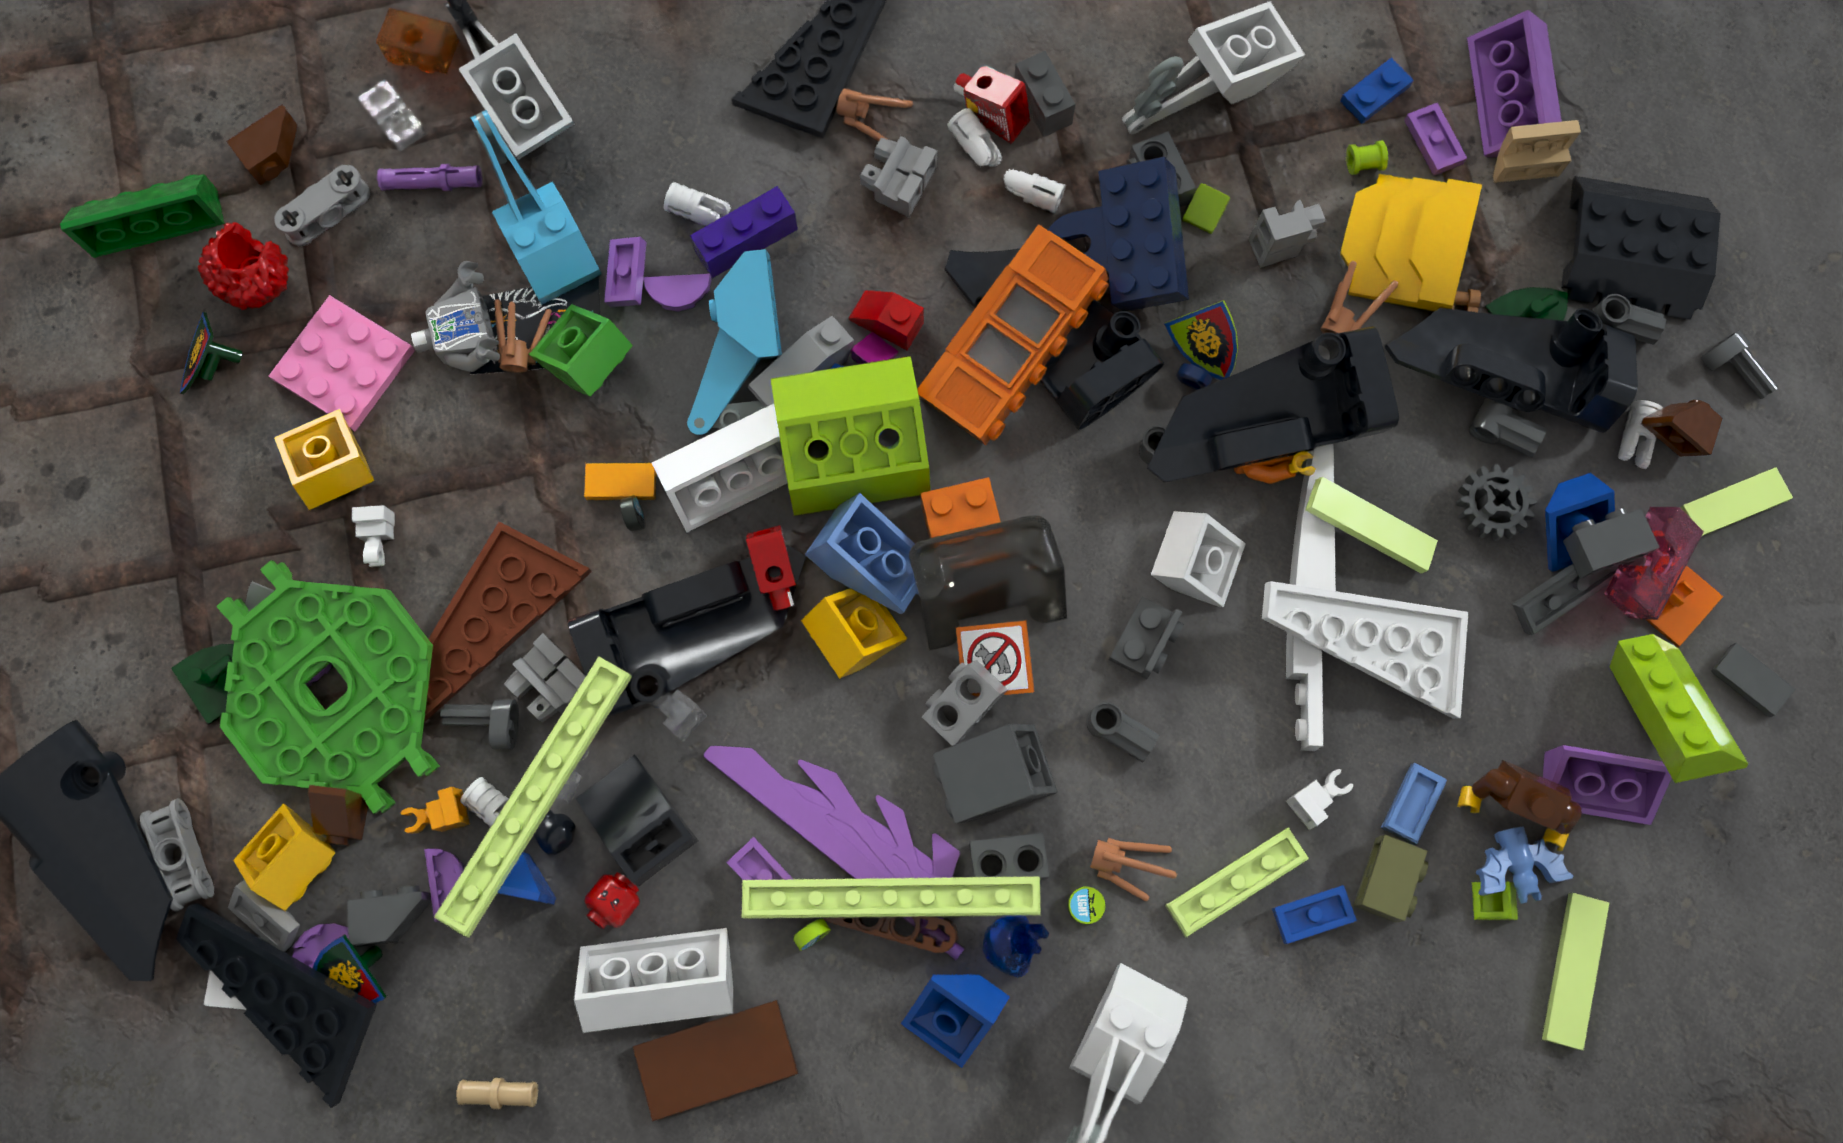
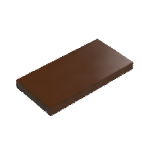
M778 1000L633 1046L652 1121L798 1074Z

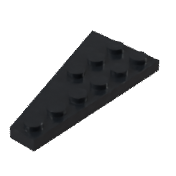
M827 0L820 7V12L811 21L807 20L774 54L775 58L763 71L759 70L751 78L752 82L742 92L738 91L732 98L733 106L823 139L837 110L841 91L847 88L887 0Z
M196 903L188 906L176 940L204 971L211 970L224 984L221 989L230 999L236 997L247 1009L244 1014L281 1055L288 1054L302 1069L299 1074L307 1083L313 1081L325 1094L322 1099L327 1105L332 1108L339 1104L377 1004L200 904Z

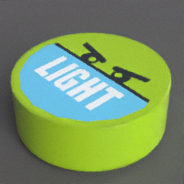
M1081 887L1070 895L1068 912L1076 922L1092 924L1103 916L1105 900L1102 894L1095 888Z
M820 918L794 935L793 941L798 949L802 951L830 933L831 929L826 921Z

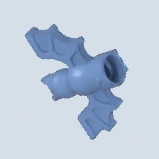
M1524 827L1511 828L1494 834L1496 842L1502 848L1500 851L1494 848L1485 850L1487 856L1486 863L1481 869L1476 870V874L1479 875L1481 880L1480 896L1504 891L1505 874L1509 870L1513 874V883L1521 904L1527 903V895H1532L1536 901L1542 899L1538 888L1537 876L1532 870L1534 865L1538 867L1549 883L1573 878V875L1567 871L1563 863L1564 855L1554 854L1548 850L1544 839L1535 841L1533 845L1528 844Z

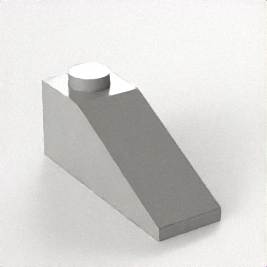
M831 316L801 336L748 385V389L766 408L774 404L770 378L831 369L835 363L842 365L849 359L854 339Z

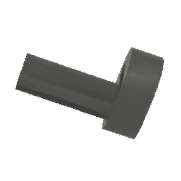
M1741 330L1736 331L1700 357L1711 371L1730 360L1760 399L1765 398L1778 389L1777 384L1748 350L1747 346L1751 343Z
M495 700L492 705L444 704V709H441L442 725L489 726V743L492 749H513L515 747L519 723V707L516 700Z

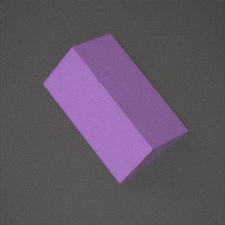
M1565 745L1546 751L1544 755L1543 778L1568 788L1572 795L1571 800L1580 805L1582 814L1651 825L1672 778L1662 761Z

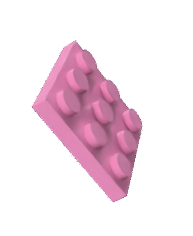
M329 295L270 373L269 377L326 414L340 409L350 429L355 432L414 353L415 349L404 340Z

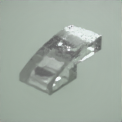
M385 79L358 97L400 152L427 134L421 123Z

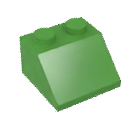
M571 304L529 353V356L570 388L591 397L602 386L604 380L616 365L623 361L626 353L633 345L610 319Z

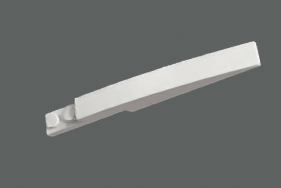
M1328 444L1309 451L1314 457L1307 459L1306 467L1313 466L1316 470L1313 475H1304L1293 544L1290 584L1336 591L1335 526L1305 510L1316 479L1324 477L1334 483L1333 444ZM1287 632L1286 679L1300 680V683H1297L1295 687L1296 705H1301V719L1296 720L1295 737L1297 741H1301V750L1316 751L1323 747L1322 650Z

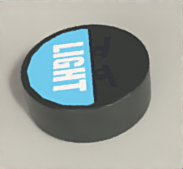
M633 495L622 498L620 510L627 529L631 532L644 529V515L637 497Z

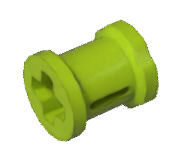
M1376 141L1374 145L1357 147L1355 144L1348 145L1346 162L1349 173L1355 175L1360 170L1377 168L1378 171L1386 170L1388 166V150L1384 141Z

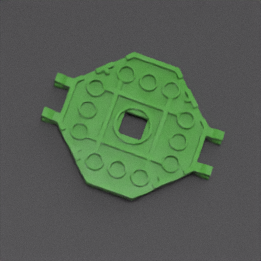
M271 560L260 570L274 585L275 591L251 611L248 610L245 603L239 598L233 601L231 597H227L217 605L220 612L233 625L231 640H234L232 662H228L224 690L228 691L226 710L221 714L220 728L261 783L309 788V785L348 789L362 794L361 796L373 814H377L380 810L384 813L394 806L396 802L389 793L377 784L400 764L407 760L418 777H421L423 774L430 776L440 767L436 760L421 748L433 644L391 590L294 581L292 573L285 563L280 562L277 565L275 561ZM332 663L347 683L348 689L343 696L325 710L306 683Z

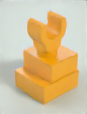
M448 787L439 790V799L426 803L427 808L417 809L409 807L402 810V815L411 816L415 814L417 817L416 824L406 828L405 832L411 834L419 833L428 824L431 825L432 830L440 832L470 825L467 808L460 802L463 791L455 787Z

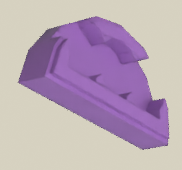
M710 274L643 277L647 294L654 302L660 304L662 308L672 311L693 308L695 303L700 301L709 292L712 279Z
M424 849L433 916H435L462 874L465 866L454 854L441 849Z
M336 923L314 926L305 931L295 942L292 957L313 968L314 961L323 948L343 935H346L348 938V927Z

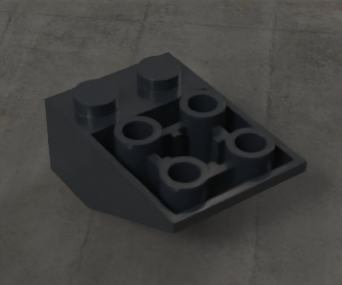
M635 754L576 798L613 858L631 883L640 886L698 842V839Z

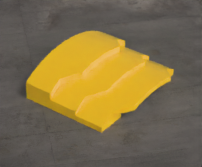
M1379 174L1376 184L1356 192L1340 252L1348 267L1351 261H1356L1357 263L1348 295L1376 300L1393 281H1397L1398 286L1384 302L1436 311L1439 308L1452 309L1482 184L1448 179L1447 183L1416 177L1407 179Z

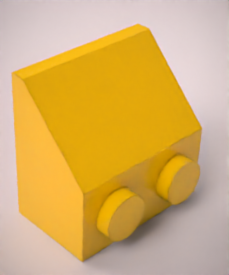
M340 409L274 437L292 486L309 510L375 481L367 461Z
M851 588L824 597L801 620L839 679L864 669L907 640V637L886 606Z
M283 803L233 861L250 890L286 911L292 903L301 899L307 886L316 875L327 869L336 852L329 843H325L326 839L322 835L315 834L312 826Z

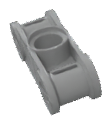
M341 165L316 184L309 186L287 205L281 207L275 214L274 222L277 228L285 233L290 243L295 246H305L330 227L337 225L356 208L365 204L369 199L370 189L367 183L361 179L356 168L350 165ZM341 175H344L347 180L343 181ZM357 191L359 197H356L353 192ZM286 215H289L292 220L289 221ZM302 230V232L305 234V236H301V234L299 233V231Z
M177 798L172 800L167 807L154 812L150 810L142 812L140 814L141 828L147 837L153 859L173 897L170 908L173 911H179L184 908L186 903L201 897L203 899L212 897L214 895L213 881L207 872L201 849L192 827L191 815L185 803ZM177 846H179L182 851L181 859L177 863H175L173 860V851Z

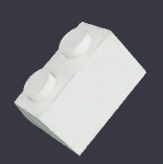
M1174 511L1151 576L1171 590L1218 607H1224L1246 543L1207 513Z

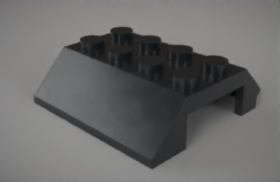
M1575 176L1572 182L1570 209L1578 210L1573 259L1563 269L1561 288H1569L1568 299L1593 303L1596 292H1600L1597 301L1599 304L1608 295L1620 294L1626 297L1628 301L1630 298H1633L1631 305L1660 314L1665 303L1667 304L1665 309L1666 316L1691 320L1694 310L1703 309L1716 275L1721 213L1710 199Z

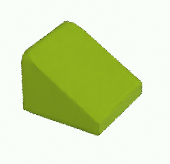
M1200 183L1182 220L1213 234L1227 208L1230 197L1210 186Z
M1472 882L1474 920H1518L1516 888L1513 882H1505V890L1502 892L1483 896L1479 895L1481 882Z

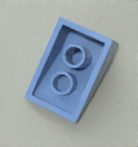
M861 493L838 505L805 553L830 578L899 614L905 612L935 563Z

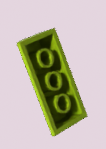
M1654 634L1618 641L1609 667L1675 783L1747 768L1749 763L1679 648Z

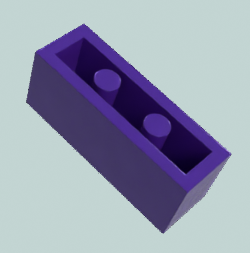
M776 186L691 234L690 237L695 253L711 275V278H714L732 268L744 251L765 249L797 231L798 227L794 210L779 187Z

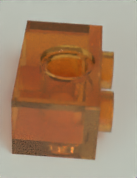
M389 8L376 43L385 59L395 65L408 64L416 66L427 73H434L435 71L447 74L459 44V39L451 23Z

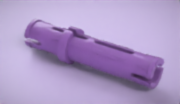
M441 164L440 167L379 169L377 172L378 186L381 187L380 190L442 188L443 191H452L453 188L481 187L482 173L479 166L451 167L450 164Z

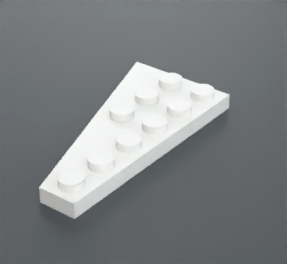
M1270 581L1265 583L1263 620L1453 719L1461 718L1468 612Z

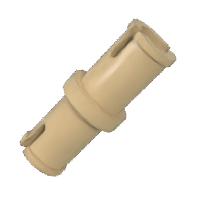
M494 1078L492 1082L462 1080L457 1088V1103L459 1105H490L491 1109H501L503 1105L534 1107L538 1098L537 1082H505L504 1078Z

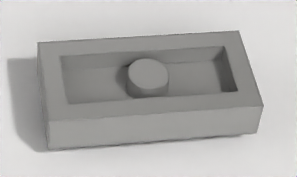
M245 880L237 884L228 909L272 946L283 952L292 947L300 924L296 922L293 915L250 890Z

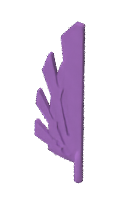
M710 746L703 755L708 762L854 879L955 878L953 873L960 855L959 850L934 833L932 834L933 860L913 846L902 809L883 797L876 796L879 808L890 828L888 829L861 812L835 772L803 760H798L799 766L820 789L818 791L784 779L752 748ZM902 917L913 927H915V922L912 919V917ZM923 919V929L921 931L923 935L935 936L937 939L936 944L941 945L945 940H950V937L941 929L930 930L925 928L928 920ZM956 942L945 953L956 961L964 948Z

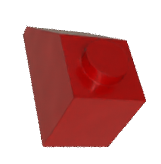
M865 290L849 316V321L908 351L924 324V308L894 292Z

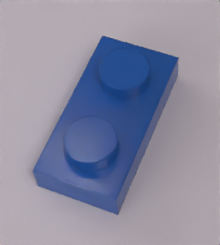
M1391 57L1343 94L1340 102L1363 124L1406 91L1414 80Z
M1344 885L1272 908L1284 944L1357 921Z

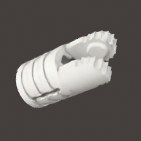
M971 108L959 111L950 119L947 125L948 129L953 133V136L958 140L964 151L975 160L977 165L994 167L1000 164L1002 156L999 149H997L996 144L990 138L989 132L985 130V127L980 123V120L975 116Z
M1014 169L1006 171L1003 178L1007 191L1024 198L1023 202L1031 203L1036 207L1039 206L1041 209L1049 210L1054 214L1059 207L1066 187L1062 183L1059 184L1057 181L1049 180L1044 176L1041 177L1039 174L1034 173L1030 175Z
M676 182L670 185L664 201L665 211L672 212L675 215H680L683 218L705 226L727 215L731 209L730 205L723 200L703 192H697L695 189H689L684 185L681 186Z
M1637 400L1631 403L1630 412L1627 417L1628 421H1626L1618 453L1619 459L1627 461L1633 457L1636 450L1635 447L1638 444L1634 463L1642 469L1649 467L1657 437L1641 425L1644 417L1663 409L1661 405L1646 400Z
M480 777L467 788L460 802L491 827L509 798L503 796L486 779Z

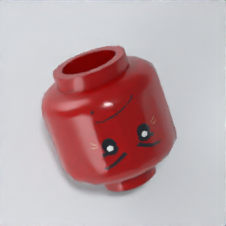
M616 872L614 876L604 874L584 898V903L590 910L586 917L601 929H604L607 924L614 928L621 927L640 903L639 897L636 894L639 888L619 872Z

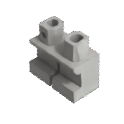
M900 136L898 142L881 138L876 146L874 158L884 162L885 165L881 170L867 164L860 175V182L863 186L874 192L875 201L910 217L923 190H925L937 168V150L927 146L924 149L911 145L902 136Z
M1298 200L1291 212L1283 215L1278 214L1276 207L1262 210L1248 238L1260 268L1297 257L1305 244L1316 240V229L1323 227L1326 222L1319 204L1304 208L1301 200Z
M544 633L533 642L535 646L523 658L516 660L512 664L516 670L504 683L518 699H521L533 687L538 690L540 695L527 709L542 723L552 717L557 711L563 714L585 679V675Z

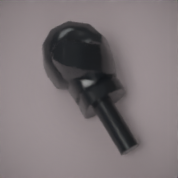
M549 810L534 836L546 854L556 855L573 842L572 832L576 827L567 815L562 813L554 814L552 810Z

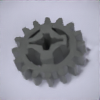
M1499 464L1492 466L1490 471L1485 466H1482L1476 471V474L1471 473L1465 479L1467 484H1463L1458 489V492L1463 497L1456 501V505L1465 508V511L1459 515V518H1469L1471 522L1467 529L1470 531L1478 527L1480 529V538H1484L1488 533H1492L1493 541H1498L1503 537L1504 533L1506 538L1510 539L1517 534V531L1522 532L1527 528L1528 524L1526 521H1530L1535 516V513L1528 509L1537 503V499L1528 497V494L1534 487H1524L1522 482L1526 476L1522 474L1515 478L1512 476L1513 467L1511 466L1505 472H1501ZM1495 499L1500 503L1498 506L1493 503Z

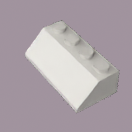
M774 404L652 462L686 532L692 531L787 484Z
M727 928L580 947L574 1002L583 1033L733 1013V979Z

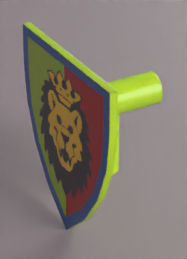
M1224 300L1164 323L1174 344L1192 365L1205 370L1212 377L1219 380L1231 376L1236 365L1238 340L1232 316Z

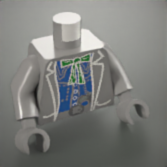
M463 261L458 267L457 280L433 306L427 308L425 313L429 328L411 333V338L418 353L434 349L435 354L444 364L464 371L474 372L489 362V360L498 361L500 359V354L496 347L499 341L494 339L486 301L476 287L473 288V283L481 284L484 281V276L482 273L474 272L479 266L478 263Z

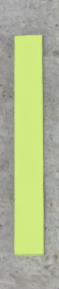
M601 657L597 658L434 918L466 937L471 936L632 678L629 673Z
M1040 877L742 880L743 919L1041 916Z

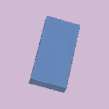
M1412 763L1381 828L1413 845L1417 844L1447 779L1416 763Z

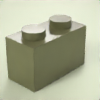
M1388 835L1376 837L1353 906L1395 923L1405 921L1406 917L1410 918L1417 904V897L1413 896L1417 882L1421 883L1424 880L1428 870V862L1424 861L1427 850Z

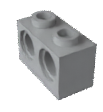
M977 660L967 664V666L962 662L948 677L952 683L943 692L941 689H938L925 703L929 709L922 718L952 746L962 742L1008 690ZM969 679H975L980 684L981 693L979 697L973 696L968 691L967 682ZM946 705L954 707L957 711L958 718L956 722H951L945 717L944 709Z

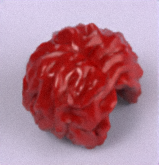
M226 223L223 229L216 232V238H210L208 245L202 248V257H199L198 260L200 263L198 271L203 279V284L208 287V291L225 303H229L231 306L238 307L241 310H246L248 307L251 309L260 308L272 302L287 289L288 257L281 254L280 246L272 241L265 242L264 245L259 240L253 239L251 231L245 229L239 223Z

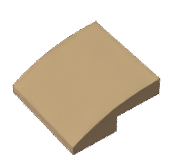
M1572 120L1510 127L1497 157L1493 174L1494 183L1560 176L1571 162L1569 147L1581 133L1579 121Z

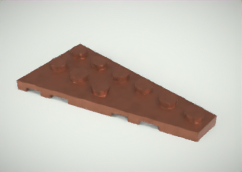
M498 522L428 638L433 644L424 723L592 572L590 568Z

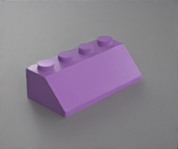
M1527 10L1467 37L1485 157H1498L1501 145L1510 127L1562 122L1547 24Z

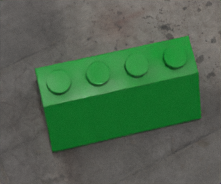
M202 174L189 175L182 180L167 184H154L150 188L136 192H123L116 197L101 201H88L82 206L71 208L61 221L60 227L64 233L88 254L96 258L225 223L218 189Z

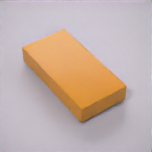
M586 463L584 489L586 500H621L633 495L638 500L656 499V471L652 463Z

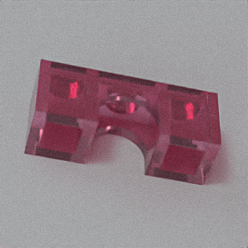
M1650 507L1645 517L1660 548L1646 556L1644 566L1620 565L1604 593L1629 618L1659 619L1704 532L1680 507Z

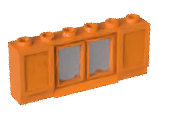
M1038 224L918 387L920 399L984 445H987L990 439L995 441L1003 432L1006 425L1003 422L1010 412L1016 413L1026 399L1024 393L1030 385L1038 384L1047 370L1045 365L1052 355L1057 357L1067 344L1066 336L1073 327L1078 329L1088 315V311H1086L1093 300H1100L1109 286L1106 268Z

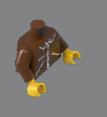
M1504 760L1501 761L1498 769L1490 770L1475 782L1473 786H1463L1457 805L1459 808L1461 806H1470L1471 813L1480 812L1482 799L1490 795L1505 809L1547 827L1542 839L1545 842L1556 844L1558 846L1557 851H1563L1570 832L1582 814L1580 805L1571 800L1572 795L1568 788Z

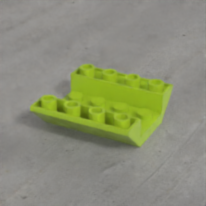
M911 356L770 378L794 516L836 509L838 505L858 493H861L869 502L875 503L918 496L923 492L931 491L930 469L920 400ZM888 428L896 430L899 437L894 445L883 446L879 442V435L883 430ZM815 440H822L828 445V452L823 457L815 458L808 452L810 443Z

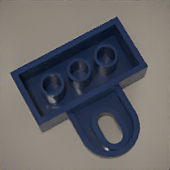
M1165 157L1100 170L1099 181L1102 206L1065 214L1058 218L1048 229V231H1051L1064 241L1083 237L1090 238L1091 246L1084 254L1106 268L1107 275L1109 276L1111 303L1118 309L1131 311L1189 300L1176 168Z

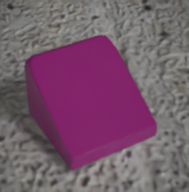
M871 332L850 350L851 359L858 364L894 359L899 354V351Z

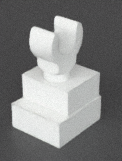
M384 505L352 507V521L356 523V537L365 542L363 551L364 564L369 563V567L384 566L385 557L381 540H394V512Z
M1340 769L1331 772L1326 777L1325 785L1321 786L1315 780L1286 800L1287 804L1309 830L1328 818L1324 809L1334 802L1332 800L1333 797L1342 796L1352 790L1353 784H1349L1343 789L1335 785L1334 780L1341 773Z

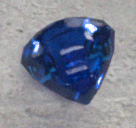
M1005 916L995 920L986 929L982 951L987 961L994 968L1004 974L1020 978L1028 973L1033 954H1040L1042 950L1037 940L1040 938L1047 939L1049 932L1043 924H1030L1026 916Z

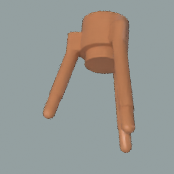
M844 88L838 99L837 114L845 116L844 124L853 126L873 139L880 141L881 138L885 137L858 121L859 117H866L869 103L907 108L912 107L913 102L866 95Z
M1351 261L1344 280L1338 285L1330 312L1321 327L1322 333L1337 334L1360 329L1398 286V282L1393 281L1355 322L1353 320L1355 314L1351 310L1342 307L1357 266L1356 261Z
M496 299L494 305L500 359L498 363H500V368L508 372H527L528 364H536V361L529 356V353L543 338L552 311L550 309L545 310L529 350L526 348V342L515 339L516 316L514 302L508 304L507 340L505 339L501 301Z
M1108 838L1107 842L1098 840L1090 868L1099 870L1097 877L1111 881L1143 901L1149 900L1148 894L1113 874L1112 871L1120 873L1121 866L1125 865L1173 879L1177 877L1175 871L1124 857L1125 851H1122L1171 853L1172 847L1122 842Z

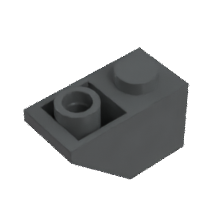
M419 886L396 888L397 894L383 896V890L360 892V899L347 900L349 941L353 946L398 942L432 902L431 894L420 891Z

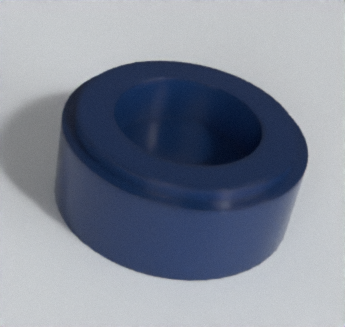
M1182 363L1176 375L1181 383L1195 390L1209 386L1213 379L1205 370L1188 363Z

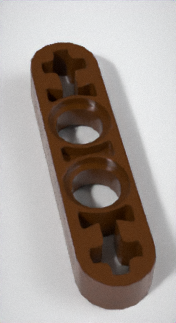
M861 917L852 918V921H849L848 918H822L832 924L935 953H943L950 950L958 940L956 925L944 917H912L915 922V929L909 936H903L896 930L895 923L898 917H880L878 923L874 926L864 924ZM923 919L928 920L925 928L930 930H937L940 925L945 926V933L950 935V940H945L941 945L936 944V937L928 934L923 935V941L918 940L917 938L923 929Z

